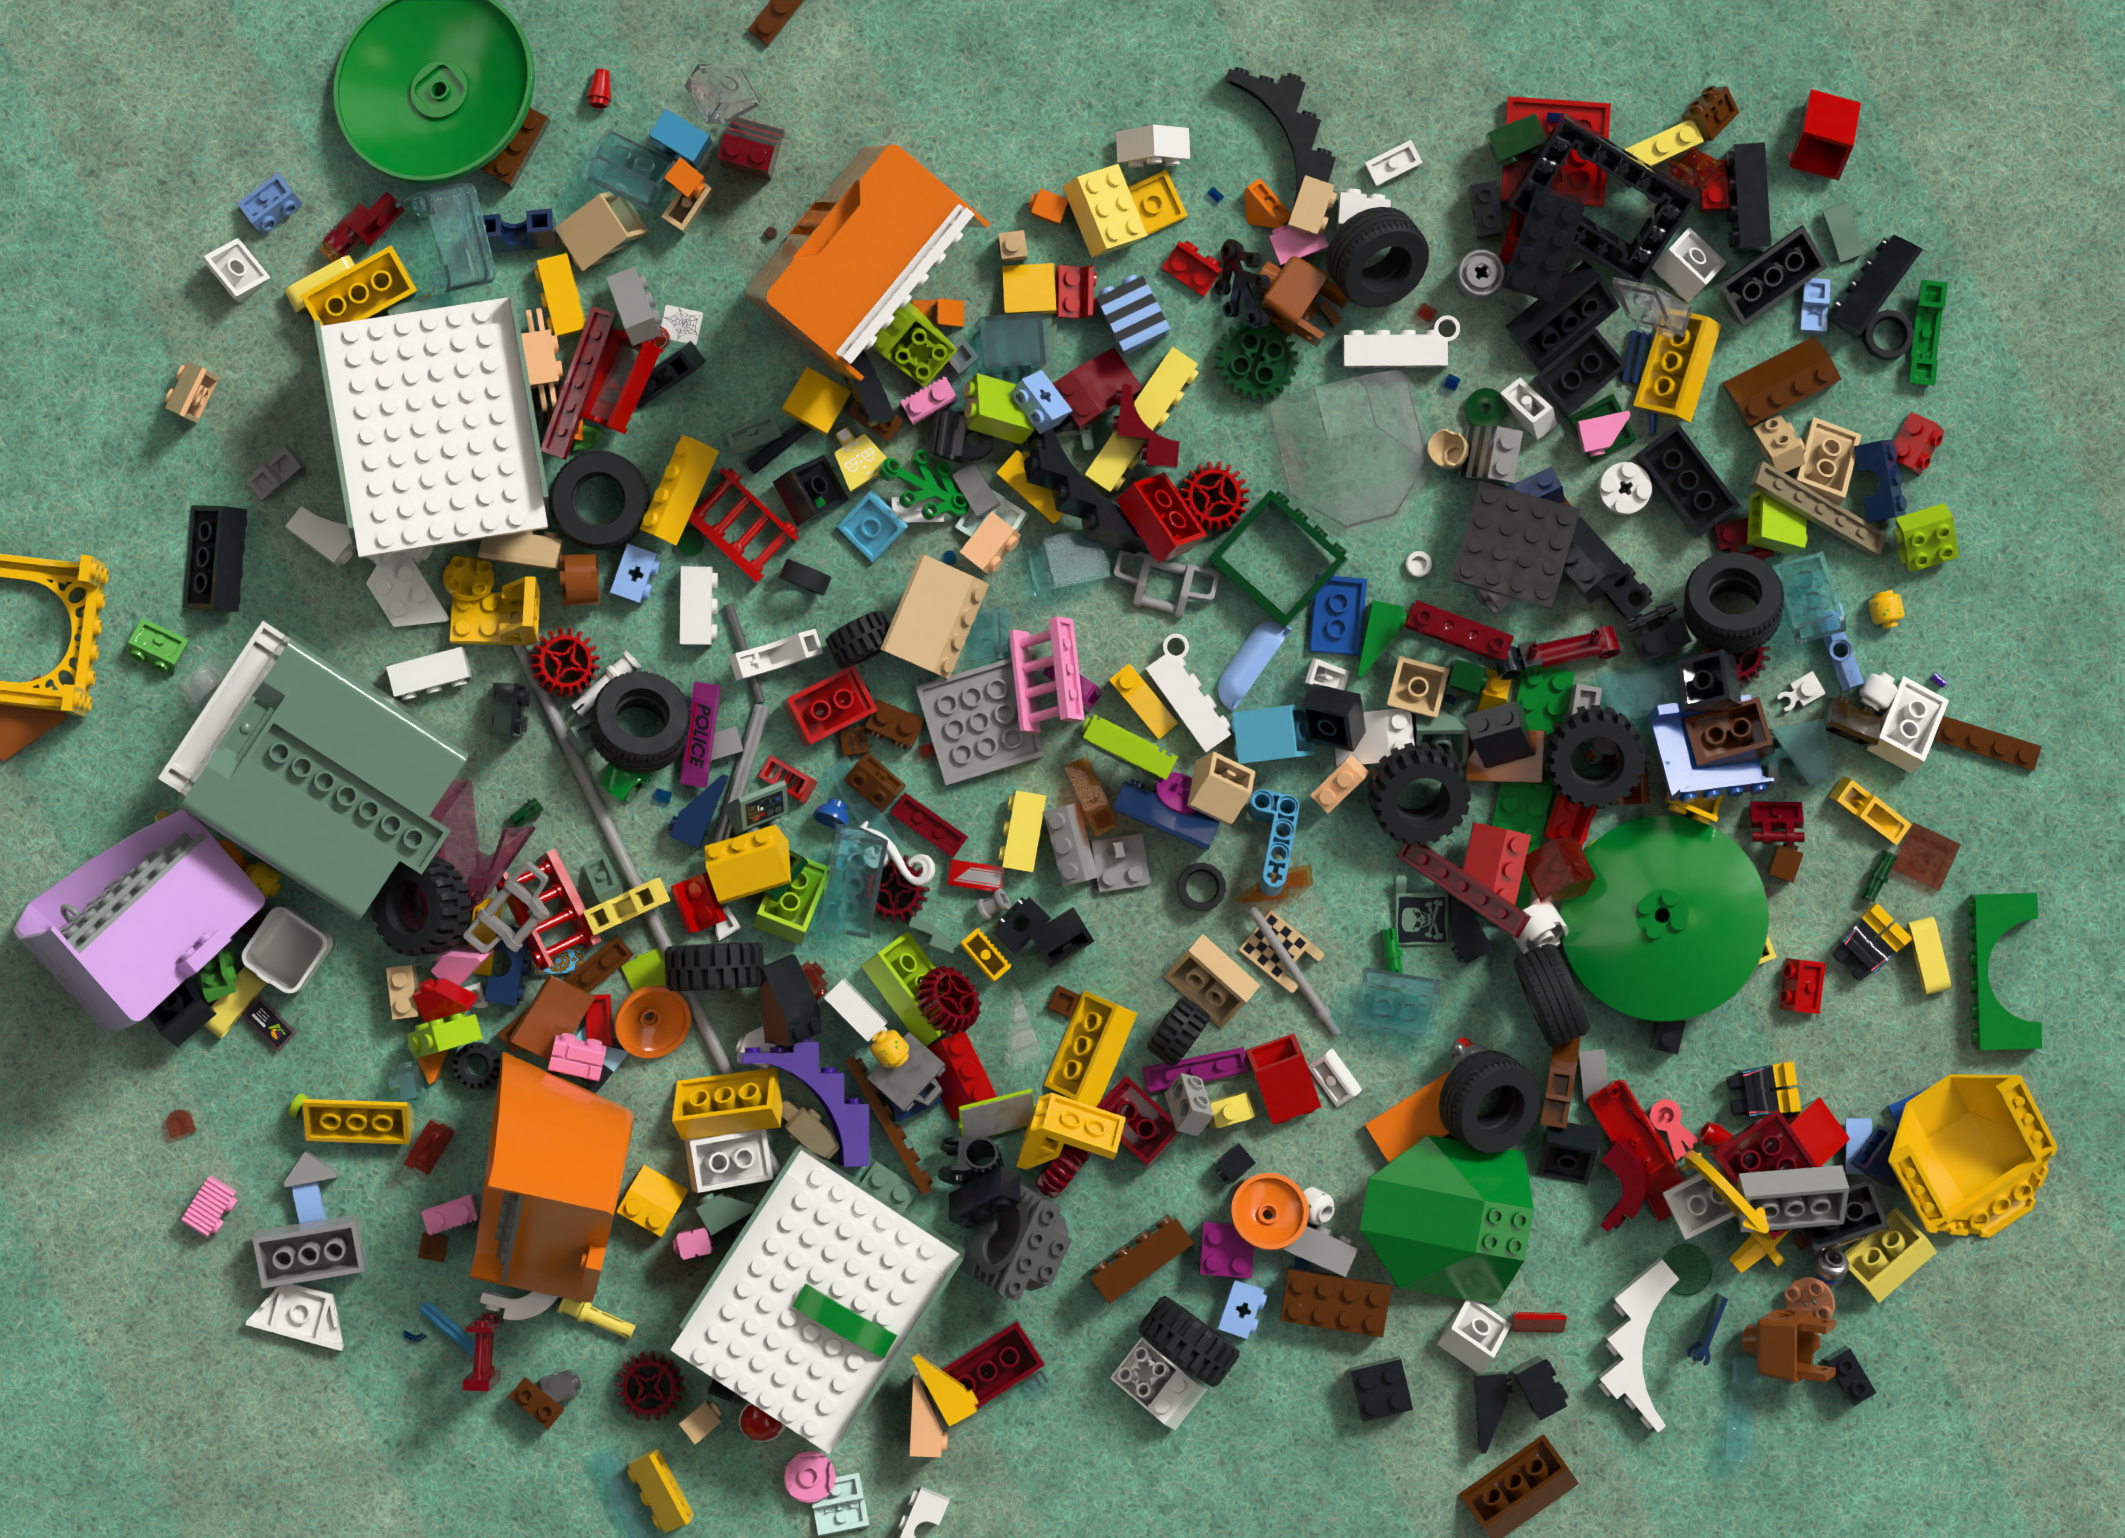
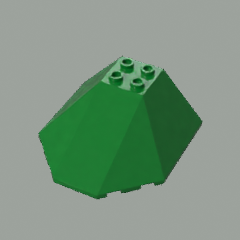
M1425 1135L1411 1148L1404 1150L1389 1161V1164L1380 1171H1376L1368 1177L1359 1230L1367 1239L1374 1253L1387 1269L1399 1289L1497 1305L1525 1261L1534 1207L1525 1152L1507 1149L1498 1153L1483 1154L1469 1149L1458 1140Z

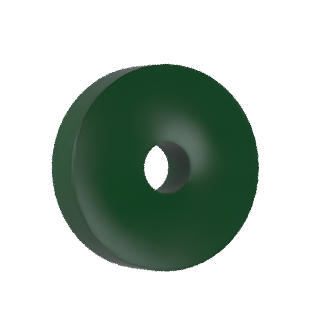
M1491 388L1476 390L1469 396L1465 404L1466 418L1473 426H1498L1504 420L1507 412V405L1501 394ZM1487 404L1490 406L1488 414L1481 411L1482 405Z

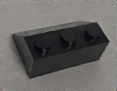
M1578 517L1562 574L1591 604L1629 573L1630 570L1581 517Z
M1868 1180L1849 1187L1844 1224L1803 1227L1802 1230L1813 1251L1816 1253L1888 1229L1889 1225L1872 1182Z

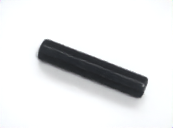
M798 421L785 431L781 437L775 439L746 463L747 467L752 473H757L812 428Z

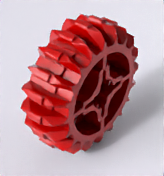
M1208 461V470L1205 471L1201 464L1197 465L1199 474L1197 475L1194 471L1190 470L1188 474L1193 480L1183 479V483L1189 486V488L1180 489L1181 494H1187V498H1183L1185 503H1188V507L1194 516L1200 519L1198 521L1202 526L1203 521L1208 523L1207 531H1211L1212 523H1216L1217 531L1222 529L1221 522H1225L1227 528H1230L1232 525L1229 518L1232 517L1234 521L1238 522L1240 518L1235 514L1236 511L1242 514L1246 511V509L1240 506V503H1249V499L1241 498L1242 494L1249 493L1248 488L1240 489V486L1245 484L1246 480L1241 479L1237 482L1235 478L1239 476L1240 472L1237 470L1233 475L1229 474L1232 467L1230 464L1226 466L1225 471L1221 470V461L1217 462L1216 469H1212V463ZM1209 475L1220 476L1217 483L1212 487L1197 483ZM1227 480L1234 487L1236 494L1235 502L1223 493V486ZM1220 484L1218 496L1222 500L1219 502L1216 500L1215 503L1212 502L1210 508H1208L1210 496L1207 492L1210 490L1213 492V489L1216 490ZM1193 490L1205 498L1206 503L1202 512L1194 504ZM1216 505L1231 509L1223 516L1209 517L1211 510Z
M558 628L557 637L551 630L548 631L549 641L541 636L539 641L543 647L536 644L533 646V649L539 655H530L531 660L537 661V664L530 665V670H539L538 673L533 675V679L536 680L542 677L543 681L539 684V687L543 688L546 683L549 684L550 687L547 693L551 694L554 688L558 689L557 697L562 696L563 690H566L567 697H572L573 688L578 695L581 694L582 688L580 685L582 684L588 689L591 685L586 679L594 681L597 678L595 674L591 673V670L598 671L600 669V666L592 664L593 661L600 659L599 655L591 656V652H594L597 647L594 645L588 648L586 645L591 639L587 637L582 642L580 638L583 632L581 631L573 637L572 628H568L566 635H564L562 628ZM555 643H570L564 653L552 652L548 649ZM577 647L584 655L585 668L581 667V664L575 660L574 655ZM571 652L568 657V663L571 665V668L567 666L559 674L562 662L558 658L561 657L563 659ZM544 656L555 666L553 678L549 676L545 669ZM566 672L581 675L579 680L572 683L559 682Z

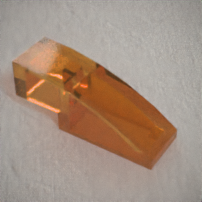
M1311 864L1288 868L1287 877L1279 895H1265L1261 891L1260 881H1258L1237 896L1236 903L1289 898L1288 887L1313 885ZM1277 873L1271 875V883H1275Z

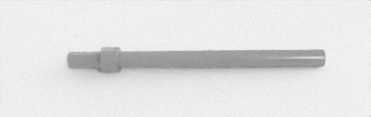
M1253 905L1248 908L1247 912L1314 1008V1015L1319 1022L1324 1023L1333 1037L1339 1035L1342 1031L1331 1017V1010L1327 1005H1323L1257 906Z

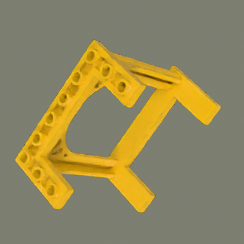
M0 554V577L34 581L47 586L65 604L72 625L70 645L61 663L49 674L34 681L21 683L0 681V704L63 711L77 717H86L87 712H90L92 708V697L89 696L90 686H94L96 672L92 671L93 662L97 661L99 655V646L96 645V638L102 631V620H99L100 609L103 610L105 607L106 596L102 592L103 584L108 582L109 569L106 568L105 563L90 555H81L80 562H69ZM67 582H72L66 587L65 591L60 590L59 583L67 585ZM76 588H84L86 594L83 600L78 603H71L69 600L71 592ZM85 606V608L81 612V614L84 616L78 618L76 616V610L78 608H82ZM80 634L81 640L77 642L75 636ZM75 657L78 662L75 661L77 671L69 665L71 658ZM61 671H69L74 678L73 685L64 684L63 686L59 680ZM53 680L58 690H53V686L46 688L47 682Z

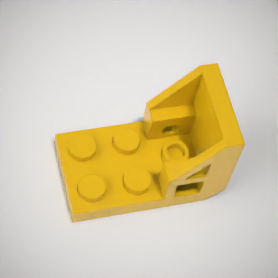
M536 577L520 578L502 586V593L489 592L484 598L476 601H463L452 596L450 643L529 646L538 643L540 590Z
M1054 1093L1039 1096L1025 1132L1016 1167L1026 1170L1058 1158L1064 1143L1114 1160L1126 1117Z

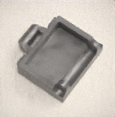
M910 1032L903 1037L909 1045L908 1059L895 1069L892 1067L884 1068L879 1064L867 1077V1080L903 1112H908L915 1105L914 1101L930 1107L943 1093L936 1077H940L946 1070L945 1063ZM932 1084L934 1087L922 1098L920 1096L922 1092Z

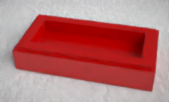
M611 994L593 995L594 1001L585 1013L586 1038L599 1040L604 1046H613Z

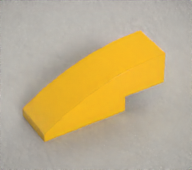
M1845 776L1842 777L1829 795V798L1895 845H1898L1912 825L1876 796L1870 794L1855 781Z

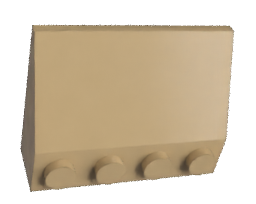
M921 553L881 646V650L949 679L989 584Z

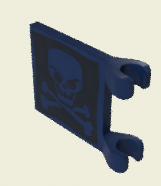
M1716 1293L1698 1340L1687 1350L1688 1357H1691V1352L1695 1350L1692 1354L1693 1361H1696L1698 1354H1700L1697 1359L1698 1361H1702L1705 1356L1703 1362L1705 1366L1710 1362L1709 1346L1728 1301L1722 1294Z

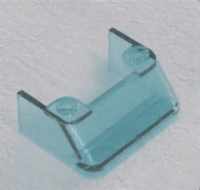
M457 183L421 191L395 202L396 207L412 206L415 214L420 218L429 217L441 264L431 274L430 283L433 292L419 297V303L438 299L439 301L450 300L493 282L496 274L477 191L472 183Z

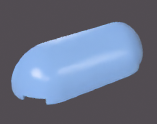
M1273 620L1259 624L1253 629L1226 667L1218 682V695L1223 705L1231 712L1236 709L1292 629L1290 626L1285 629L1281 624Z

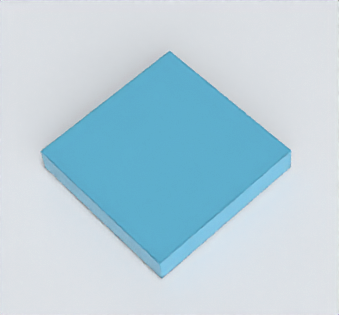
M871 490L836 527L874 563L906 530L908 525Z

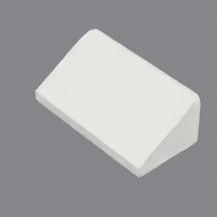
M1333 1048L1308 1065L1310 1072L1336 1108L1362 1091V1088Z

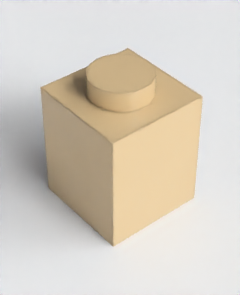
M1024 230L998 233L1002 262L1028 259Z

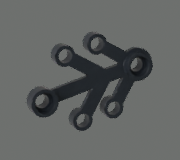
M1228 239L1221 248V256L1224 261L1222 278L1217 280L1214 285L1217 295H1229L1231 292L1230 280L1232 271L1234 272L1230 302L1224 304L1223 314L1225 317L1231 318L1239 315V302L1242 293L1249 311L1246 316L1248 325L1254 329H1265L1269 325L1270 314L1267 309L1258 308L1249 283L1253 284L1256 290H1267L1270 286V278L1265 274H1255L1243 270L1240 262H1245L1248 268H1258L1261 264V255L1257 252H1246L1240 242L1235 239Z

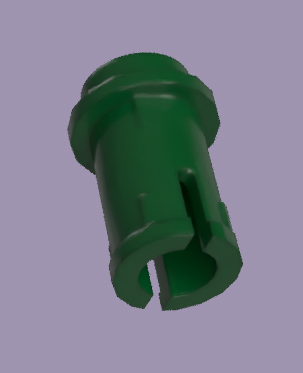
M535 797L532 800L528 799V802L523 807L510 815L519 829L537 814L540 816V812L544 810Z

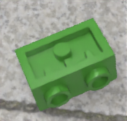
M142 618L128 641L127 653L134 660L146 662L161 673L174 675L177 663L189 644V639Z
M225 947L218 952V957L212 958L200 969L203 993L208 1003L237 991L235 980L239 978L233 966L236 964L232 951H226Z

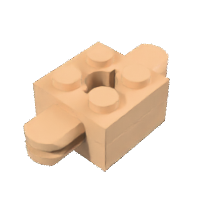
M536 308L539 331L536 332L534 331L531 309L525 310L529 333L521 335L531 391L539 390L542 412L548 411L544 389L549 388L552 410H555L557 400L554 387L559 386V380L563 379L561 361H556L555 354H559L557 335L552 336L551 329L545 330L541 308Z

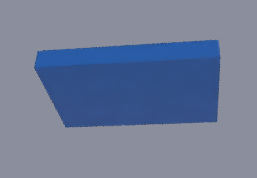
M1315 575V582L1321 577V575ZM1334 576L1313 599L1309 652L1361 656L1367 579Z

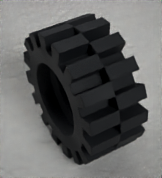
M484 1042L469 1043L460 1048L454 1056V1064H452L455 1072L454 1076L458 1078L460 1084H464L467 1088L480 1089L487 1087L499 1076L501 1060L497 1055V1051L489 1044H484ZM474 1055L483 1057L487 1063L486 1071L479 1076L471 1074L467 1068L468 1060Z

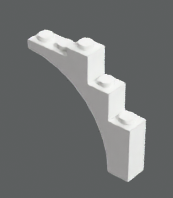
M302 506L285 526L291 534L337 568L349 561L353 554V548L357 550V546L352 545L347 524L335 523L321 518ZM433 547L402 552L419 564L422 559L426 560L430 556ZM392 553L366 558L379 566L381 562H386Z
M1660 1257L1612 1296L1616 1301L1613 1305L1622 1317L1626 1314L1629 1317L1605 1336L1609 1341L1606 1344L1607 1348L1615 1357L1619 1354L1621 1357L1598 1376L1602 1381L1599 1387L1608 1397L1613 1394L1618 1399L1622 1394L1626 1393V1396L1623 1398L1632 1410L1637 1407L1643 1414L1640 1420L1649 1430L1654 1427L1657 1432L1661 1431L1666 1425L1654 1409L1646 1390L1642 1370V1349L1646 1329L1655 1308L1665 1293L1679 1280Z

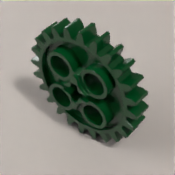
M1239 321L1237 323L1238 330L1230 326L1228 331L1231 336L1223 334L1221 338L1225 343H1218L1216 346L1222 351L1214 355V358L1221 360V362L1215 365L1216 369H1222L1218 379L1226 377L1227 380L1223 385L1224 388L1232 385L1231 394L1233 395L1240 391V399L1242 400L1246 394L1250 395L1251 402L1255 400L1256 395H1259L1262 402L1265 401L1266 394L1271 399H1274L1276 396L1275 390L1282 394L1284 392L1282 384L1290 386L1292 382L1288 377H1295L1296 372L1291 368L1297 367L1299 362L1292 360V358L1298 355V351L1290 350L1295 342H1287L1286 339L1289 335L1286 333L1281 335L1279 333L1281 329L1278 327L1273 329L1271 322H1269L1265 329H1254L1248 323L1245 326L1243 322ZM1245 338L1252 339L1255 347L1253 349L1246 348L1242 340ZM1265 339L1266 342L1259 357L1260 362L1255 368L1252 380L1248 381L1247 377L1254 362L1253 358L1259 349L1261 340ZM1267 348H1276L1279 352V357L1271 358L1268 356ZM1234 363H1244L1246 371L1242 373L1236 371ZM1266 371L1270 375V381H1261L1258 378V372Z

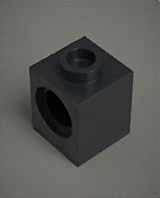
M1237 1142L1215 1162L1218 1166L1215 1171L1224 1182L1229 1179L1234 1183L1256 1162Z

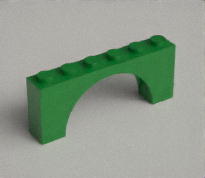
M1971 894V900H1967V914L1971 915L1972 926H1968L1967 931L1968 940L1972 941V952L1968 954L1969 967H1973V977L1969 979L1970 993H1974V1003L1970 1004L1971 1019H1975V1029L1971 1030V1043L1976 1046V1050L2042 1049V1023L2022 1020L2004 1009L1993 994L1988 977L1989 958L1998 939L2014 925L2027 920L2038 919V894Z

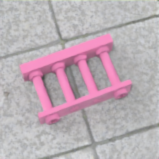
M1057 616L1050 618V630L1031 636L1029 632L1009 630L1018 722L1021 732L1041 733L1040 721L1060 716V720L1076 723L1085 720L1073 619ZM1051 641L1053 655L1033 661L1031 646ZM1054 666L1056 680L1035 686L1034 671ZM1057 691L1058 706L1038 711L1037 696Z

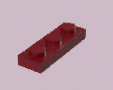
M906 792L890 812V814L953 858L968 838L964 833Z

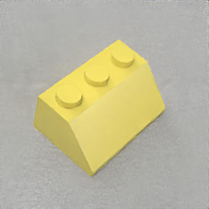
M1897 1207L1885 1216L1889 1225L1888 1229L1864 1237V1241L1859 1239L1844 1252L1849 1260L1848 1271L1878 1303L1937 1253L1927 1237Z

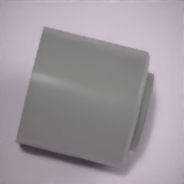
M1488 250L1470 252L1462 259L1456 270L1455 282L1458 290L1465 297L1472 300L1487 299L1500 288L1504 280V267L1497 255ZM1485 267L1487 269L1485 273L1488 277H1482L1480 280L1477 279L1475 268L1481 269Z

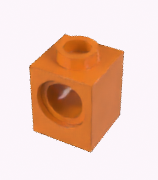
M681 157L664 177L671 186L688 200H691L693 196L698 198L706 188L704 185L706 182L705 177Z
M1040 188L1038 194H1032L1028 207L1032 209V216L1060 226L1069 202L1065 197Z

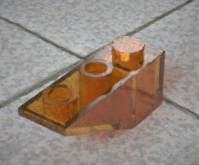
M1088 756L1065 765V771L1095 837L1118 827L1119 824Z

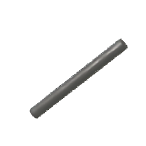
M734 604L724 605L738 652L749 650ZM758 676L747 678L755 703L764 702L765 698Z

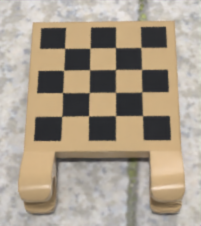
M1272 910L1267 914L1265 920L1294 962L1299 959L1304 951L1315 960L1321 961L1324 953ZM1257 927L1240 947L1239 951L1290 993H1294L1298 989V985L1285 975L1288 970Z

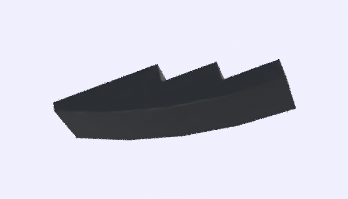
M862 350L850 365L863 375L864 378L859 381L850 377H843L849 391L853 392L859 409H863L869 427L893 421L895 414L868 356Z

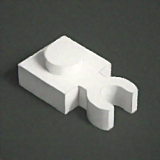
M1811 671L1789 684L1793 691L1781 692L1776 698L1779 700L1782 697H1787L1790 702L1788 706L1783 708V711H1789L1794 708L1796 701L1799 700L1801 706H1805L1824 695L1825 691L1814 672Z

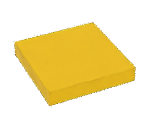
M1167 170L1128 187L1147 235L1188 217Z
M1054 263L1002 266L1005 317L1011 314L1026 316L1036 312H1041L1040 315L1057 314Z
M806 367L781 411L827 436L851 396L852 391Z

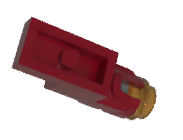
M387 191L369 210L359 203L350 213L345 214L337 225L333 226V229L323 238L321 242L323 245L319 250L333 263L337 259L349 254L361 241L370 247L405 209Z

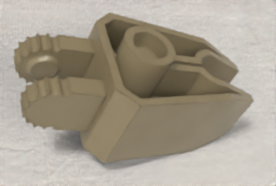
M782 1101V1117L788 1121L785 1125V1128L789 1131L787 1135L795 1143H802L809 1151L831 1159L839 1150L840 1145L836 1135L821 1121L823 1116L813 1107L810 1109L800 1108L795 1103Z

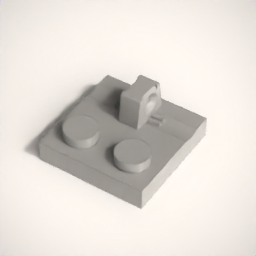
M1143 833L1091 841L1098 875L1099 892L1150 885Z

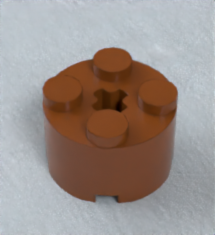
M591 553L560 555V585L563 586V607L600 604L597 555Z

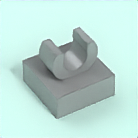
M965 338L954 344L958 350L949 360L959 374H962L980 359L979 355Z

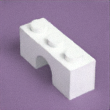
M922 1486L919 1492L914 1491L908 1505L912 1506L909 1516L903 1515L898 1529L902 1530L899 1538H916L915 1528L922 1522L928 1521L939 1525L950 1498Z

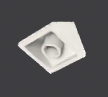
M239 238L202 258L203 262L233 299L239 303L271 278Z

